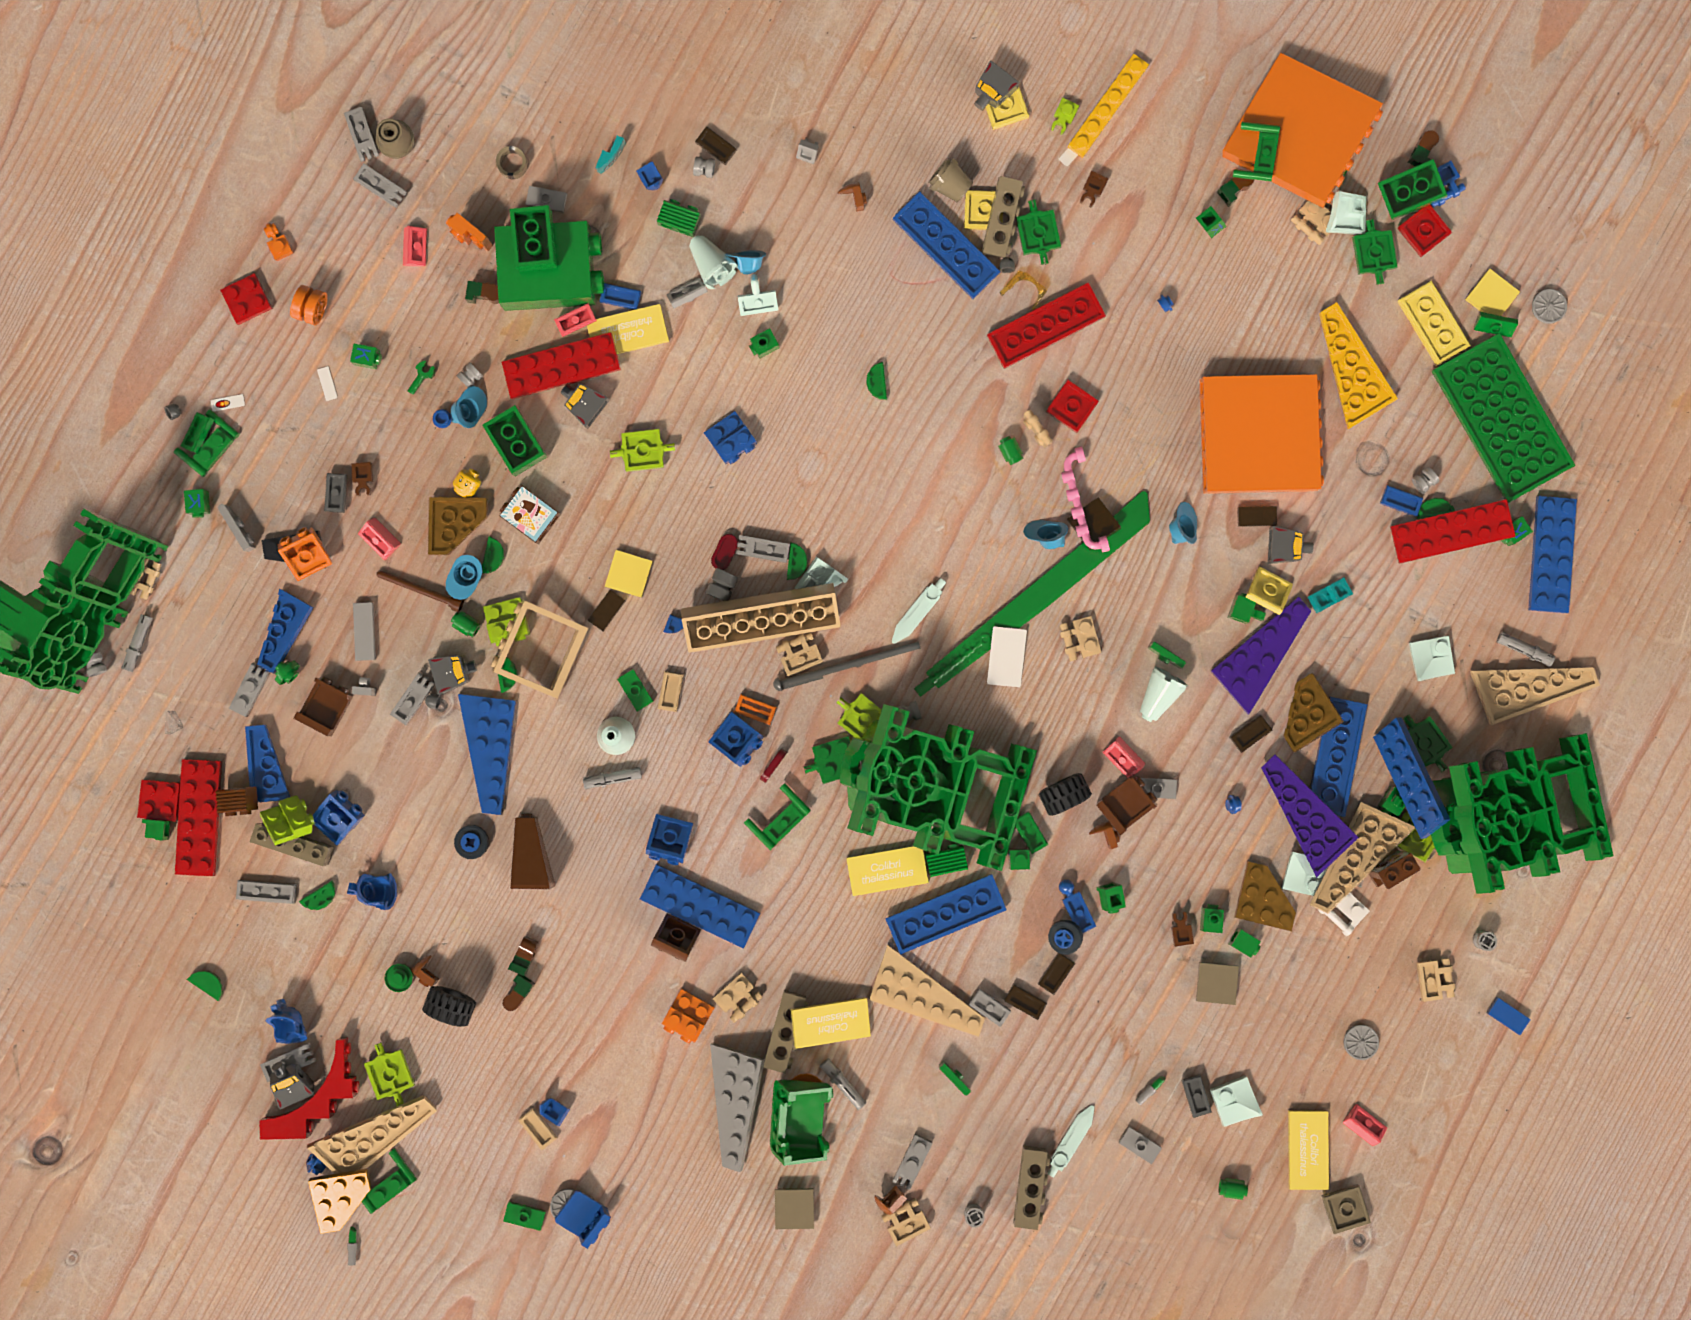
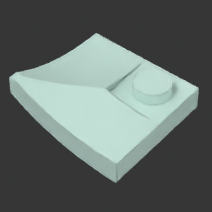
M1341 191L1334 192L1335 196L1326 232L1353 235L1365 234L1366 196Z
M1449 636L1409 642L1417 681L1455 674Z
M1291 852L1281 889L1314 896L1327 868L1316 878L1305 854Z
M1246 1076L1210 1089L1224 1127L1263 1115Z

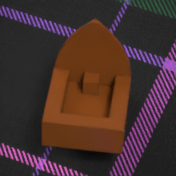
M859 182L851 183L838 191V194L853 193L856 212L864 210V204H867L865 192L861 193Z
M1109 821L1099 824L1089 832V835L1104 831L1108 848L1114 849L1118 847L1117 843L1120 842L1117 831H1113Z
M431 955L420 960L412 969L413 974L419 978V982L426 987L435 986L439 981L437 976L425 968L432 957Z
M897 1185L883 1199L877 1195L874 1196L880 1210L888 1215L893 1214L907 1199Z

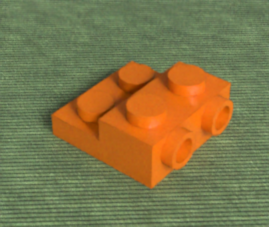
M459 213L451 215L447 219L446 224L451 229L449 232L461 244L466 242L469 245L473 241V244L482 250L484 247L487 251L493 246L487 236Z
M307 527L301 528L297 531L296 536L292 538L286 536L278 544V552L297 581L332 564V560L312 527L310 529H307Z
M681 988L661 1024L664 1025L663 1029L671 1034H674V1032L680 1034V1039L690 1044L691 1041L695 1043L715 1007Z

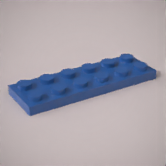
M920 191L893 217V221L972 299L976 298L1000 274V271Z
M1536 497L1528 611L1569 613L1577 499Z
M1329 697L1344 722L1320 737L1310 789L1337 816L1345 817L1368 704Z
M1397 717L1373 738L1420 838L1423 839L1429 837L1447 823L1450 817L1402 717Z
M658 864L655 865L640 897V900L743 949L760 915L759 912Z
M990 874L885 919L901 955L1002 913L1007 909L993 875Z

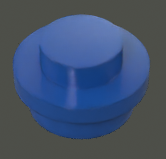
M1163 294L1160 295L1161 298L1157 301L1165 313L1169 310L1171 312L1173 310L1171 308L1174 305L1168 295L1166 297Z
M440 409L433 414V423L438 428H447L452 422V416L447 410Z
M1234 795L1228 796V799L1225 801L1227 811L1231 814L1240 812L1242 808L1240 798Z

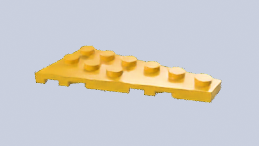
M1336 302L1320 312L1319 316L1347 429H1350L1398 398Z

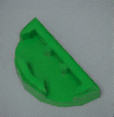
M883 362L875 364L868 372L866 379L868 391L879 400H887Z
M1432 498L1421 505L1417 520L1454 512L1455 509L1453 505L1443 498Z
M488 536L482 563V574L495 572L504 561L502 545L497 539Z
M790 542L787 580H795L805 572L808 562L805 551L798 544Z
M506 657L501 669L517 675L518 671L515 664ZM498 674L501 693L509 691L516 681Z
M331 881L299 901L300 904L311 910H320L327 907L335 897L336 887L334 882Z
M199 971L187 979L215 1000H221L223 995L221 979L215 973Z

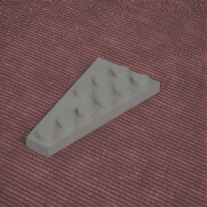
M711 1043L722 1167L741 1172L744 1166L765 1059Z

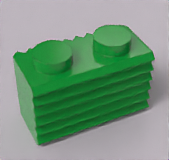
M664 200L657 218V224L694 237L701 213L698 212L696 207L688 205L686 208L680 206V202L676 200Z
M959 843L947 845L948 849L940 850L939 854L930 851L925 853L930 877L967 870L968 865L964 846H959Z

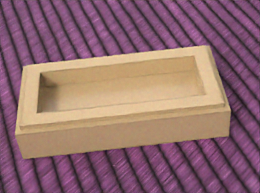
M664 671L658 709L677 712L683 674Z
M534 1107L518 1120L541 1150L558 1138Z

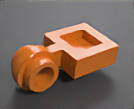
M275 223L266 224V227L263 229L268 238H273V240L267 242V245L274 259L279 261L293 254L294 252L286 236L283 234L277 237L279 230Z

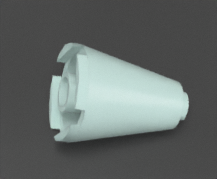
M697 235L691 239L689 248L704 285L708 289H716L715 285L723 286L730 281L736 274L735 267L738 268L736 262L725 255L721 249L705 236Z
M1154 667L1140 709L1141 717L1149 722H1152V720L1157 721L1188 686L1178 677L1175 678L1170 675L1171 673L1159 667Z
M611 717L603 721L599 726L597 741L606 753L620 755L629 751L633 746L635 731L632 724L626 719ZM612 732L615 735L614 739H611Z

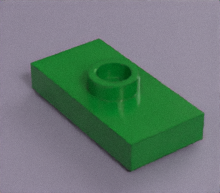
M1480 312L1474 324V330L1496 335L1500 333L1501 336L1512 337L1518 326V319Z
M197 412L180 446L198 454L214 419Z
M1151 642L1148 646V649L1159 655L1158 659L1167 665L1170 662L1181 669L1186 664L1185 660L1157 642Z
M634 669L617 679L637 712L654 702Z
M1029 811L1017 818L1015 827L1031 854L1049 845Z
M943 1060L939 1064V1069L967 1096L971 1089L962 1080L964 1076L957 1069L953 1071Z
M509 1201L503 1222L541 1231L546 1211Z

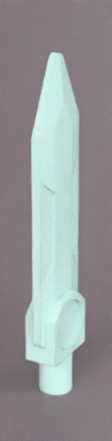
M940 578L935 585L931 584L927 587L899 621L892 638L893 644L910 636L939 600L942 593L941 589L946 584L944 580Z
M1093 1105L1076 1116L1052 1155L1050 1161L1052 1166L1047 1173L1054 1178L1058 1170L1062 1171L1067 1166L1091 1127L1094 1114Z

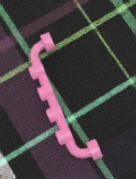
M1082 446L1074 448V453L1066 457L1064 461L1065 472L1061 473L1064 484L1068 483L1070 489L1066 490L1068 501H1073L1074 508H1071L1073 520L1078 519L1079 525L1075 526L1077 535L1082 537L1085 545L1091 549H1101L1102 552L1110 551L1106 536L1098 537V542H1094L1090 538L1071 467L1074 460H1077L1078 463L1086 461Z

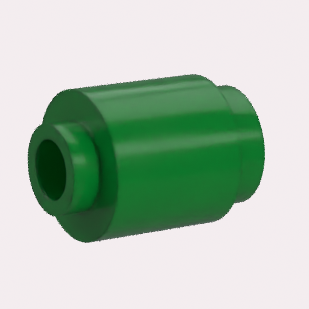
M1007 436L1000 440L1001 444L998 447L1005 461L1009 462L1010 466L1024 459L1022 456L1023 452L1015 437Z
M464 611L456 612L451 619L452 627L467 637L471 636L473 638L481 627L478 620Z
M1220 1179L1218 1193L1223 1195L1224 1198L1243 1200L1244 1196L1247 1197L1248 1185L1245 1184L1244 1180Z

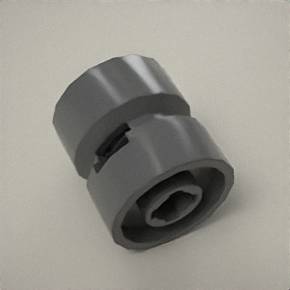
M716 568L712 576L713 583H709L705 593L722 601H729L732 595L730 589L735 588L738 577Z

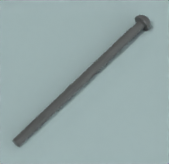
M918 641L779 680V677H777L773 682V686L777 691H782L823 679V676L852 667L858 668L867 663L921 649Z

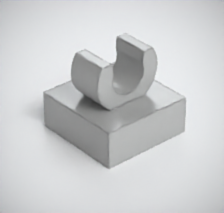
M807 138L805 140L801 139L796 158L814 164L819 148L818 142L813 144L808 142Z
M360 677L359 687L352 686V694L375 696L376 688H369L370 678Z

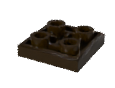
M1099 497L1083 507L1092 541L1098 542V537L1102 536L1108 538L1121 529L1119 523ZM1073 516L1067 518V521L1077 533L1075 526L1079 525L1078 519L1073 520Z

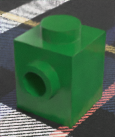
M770 328L750 338L751 345H749V348L754 356L758 355L759 359L780 348Z
M1207 904V907H1201V931L1223 933L1224 910L1219 908V905Z

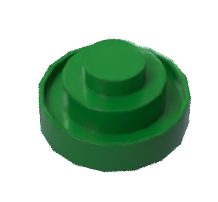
M295 660L279 663L275 668V682L279 685L290 684L298 676L299 672L297 671L300 664Z
M394 964L385 973V984L393 992L406 991L414 981V974L406 964Z

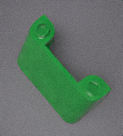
M784 1079L774 1082L770 1148L775 1157L784 1166L827 1160V1153L830 1147L828 1141L822 1136L824 1103H829L831 1098H833V1089L828 1083Z

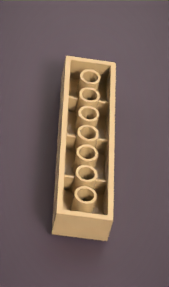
M833 583L681 609L682 623L689 653L841 627Z

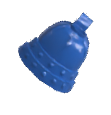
M391 873L385 876L362 874L357 884L349 883L347 894L356 895L357 900L367 906H376L380 910H389L394 906L397 898V884Z
M279 999L276 1001L277 1004L270 1006L274 1014L267 1018L265 1022L273 1026L274 1037L277 1043L292 1044L307 1040V1032L303 1025L302 1016L297 1009L287 1007L284 999Z

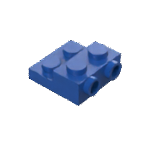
M735 411L704 432L725 465L735 463L740 459L739 455L744 452L747 454L756 448L754 446L757 444L755 438Z
M731 712L708 742L741 767L750 762V754L754 749L758 750L762 746L764 736Z
M335 790L327 796L312 816L314 825L338 846L365 815L358 804H352L348 800V795L344 791Z
M656 814L647 843L646 854L652 860L667 859V862L672 865L683 863L693 823Z

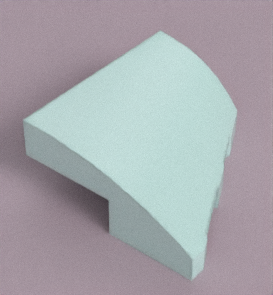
M816 557L795 586V589L833 583L835 587L842 582L846 583L848 578Z

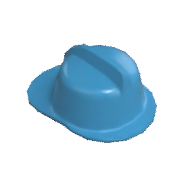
M747 250L738 253H726L725 255L734 257L740 272L748 275L761 268L762 259L766 256V253L759 250Z
M475 386L468 387L460 398L453 403L451 407L453 423H458L465 428H472L478 423L487 407V398L482 389Z
M1187 502L1179 504L1177 517L1169 524L1174 544L1185 542L1194 544L1197 541V516L1193 507Z
M1037 520L1028 523L1024 527L1023 533L1028 539L1039 541L1045 549H1055L1065 546V535L1068 532V526L1062 522Z
M462 555L454 562L445 583L448 594L453 598L459 600L466 599L475 591L483 571L482 565L476 557Z

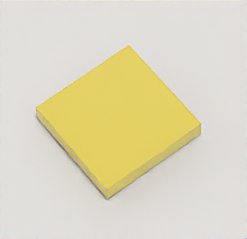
M1019 87L999 107L994 108L990 104L985 107L993 130L1029 118Z
M968 190L966 192L964 229H987L995 191ZM1003 212L1000 213V215H999V220H1000V222H1002V223H1003Z
M1489 269L1465 300L1480 312L1502 316L1520 291Z
M616 550L605 587L642 598L653 561Z
M1259 566L1246 598L1280 615L1283 612L1293 584Z

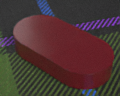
M725 534L720 538L711 558V564L715 569L725 570L729 567L738 548V540L734 535Z
M783 748L779 750L761 775V781L764 783L768 781L788 753Z

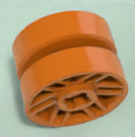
M300 285L291 303V317L300 321L304 320L306 323L314 326L318 325L326 310L327 293Z

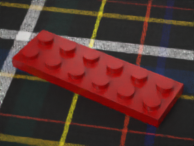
M1088 282L988 333L986 336L1003 369H1006L1105 318L1106 315Z
M611 332L501 362L511 399L621 370Z
M1507 499L1390 526L1399 564L1516 537Z
M182 759L175 875L215 876L219 823L215 791L221 790L222 761Z

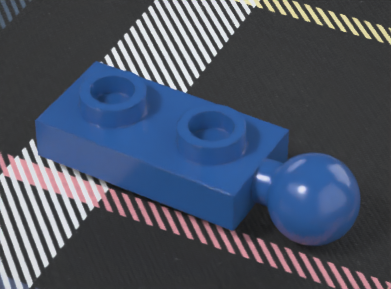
M1068 879L1062 880L1059 883V890L1067 896L1062 901L1071 920L1081 928L1083 933L1097 927L1079 891L1073 893V882Z

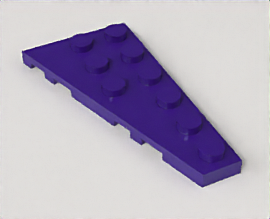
M1300 597L1293 600L1283 609L1280 615L1277 614L1211 670L1213 675L1247 715L1251 713L1311 613V610Z
M1274 754L1261 768L1317 878L1359 837Z

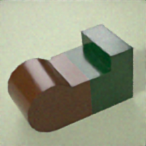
M1433 130L1425 132L1420 137L1407 163L1416 167L1432 160L1428 158V155L1439 142V135Z
M1234 177L1220 187L1217 193L1229 207L1238 199L1235 195L1241 191L1248 190L1254 180Z
M468 281L465 300L476 304V299L489 300L493 304H499L498 286Z
M524 936L508 970L525 976L536 954L539 942Z
M517 974L513 980L517 985L511 993L504 997L503 1007L507 1011L516 1010L536 983L526 976Z

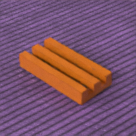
M740 694L734 712L770 725L777 707ZM745 699L772 709L771 713L744 704L742 700ZM740 706L766 715L769 718L766 720L739 710Z

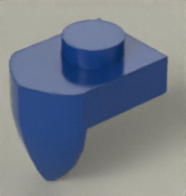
M653 161L636 170L647 190H658L660 188L663 178Z
M553 1098L545 1099L539 1105L540 1114L557 1126L562 1124L570 1109Z

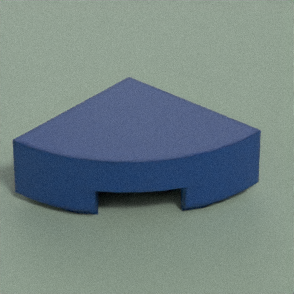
M670 614L663 632L672 634L683 629L682 619Z

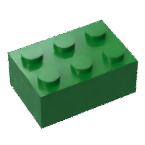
M1434 159L1378 183L1391 220L1447 198V193Z
M549 205L510 209L514 260L518 272L557 268L552 210Z
M515 405L482 425L513 476H518L547 458L546 453L528 423Z

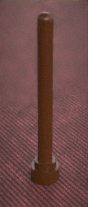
M381 570L376 574L378 578L448 604L452 611L459 613L464 605L465 599L459 600L448 597Z

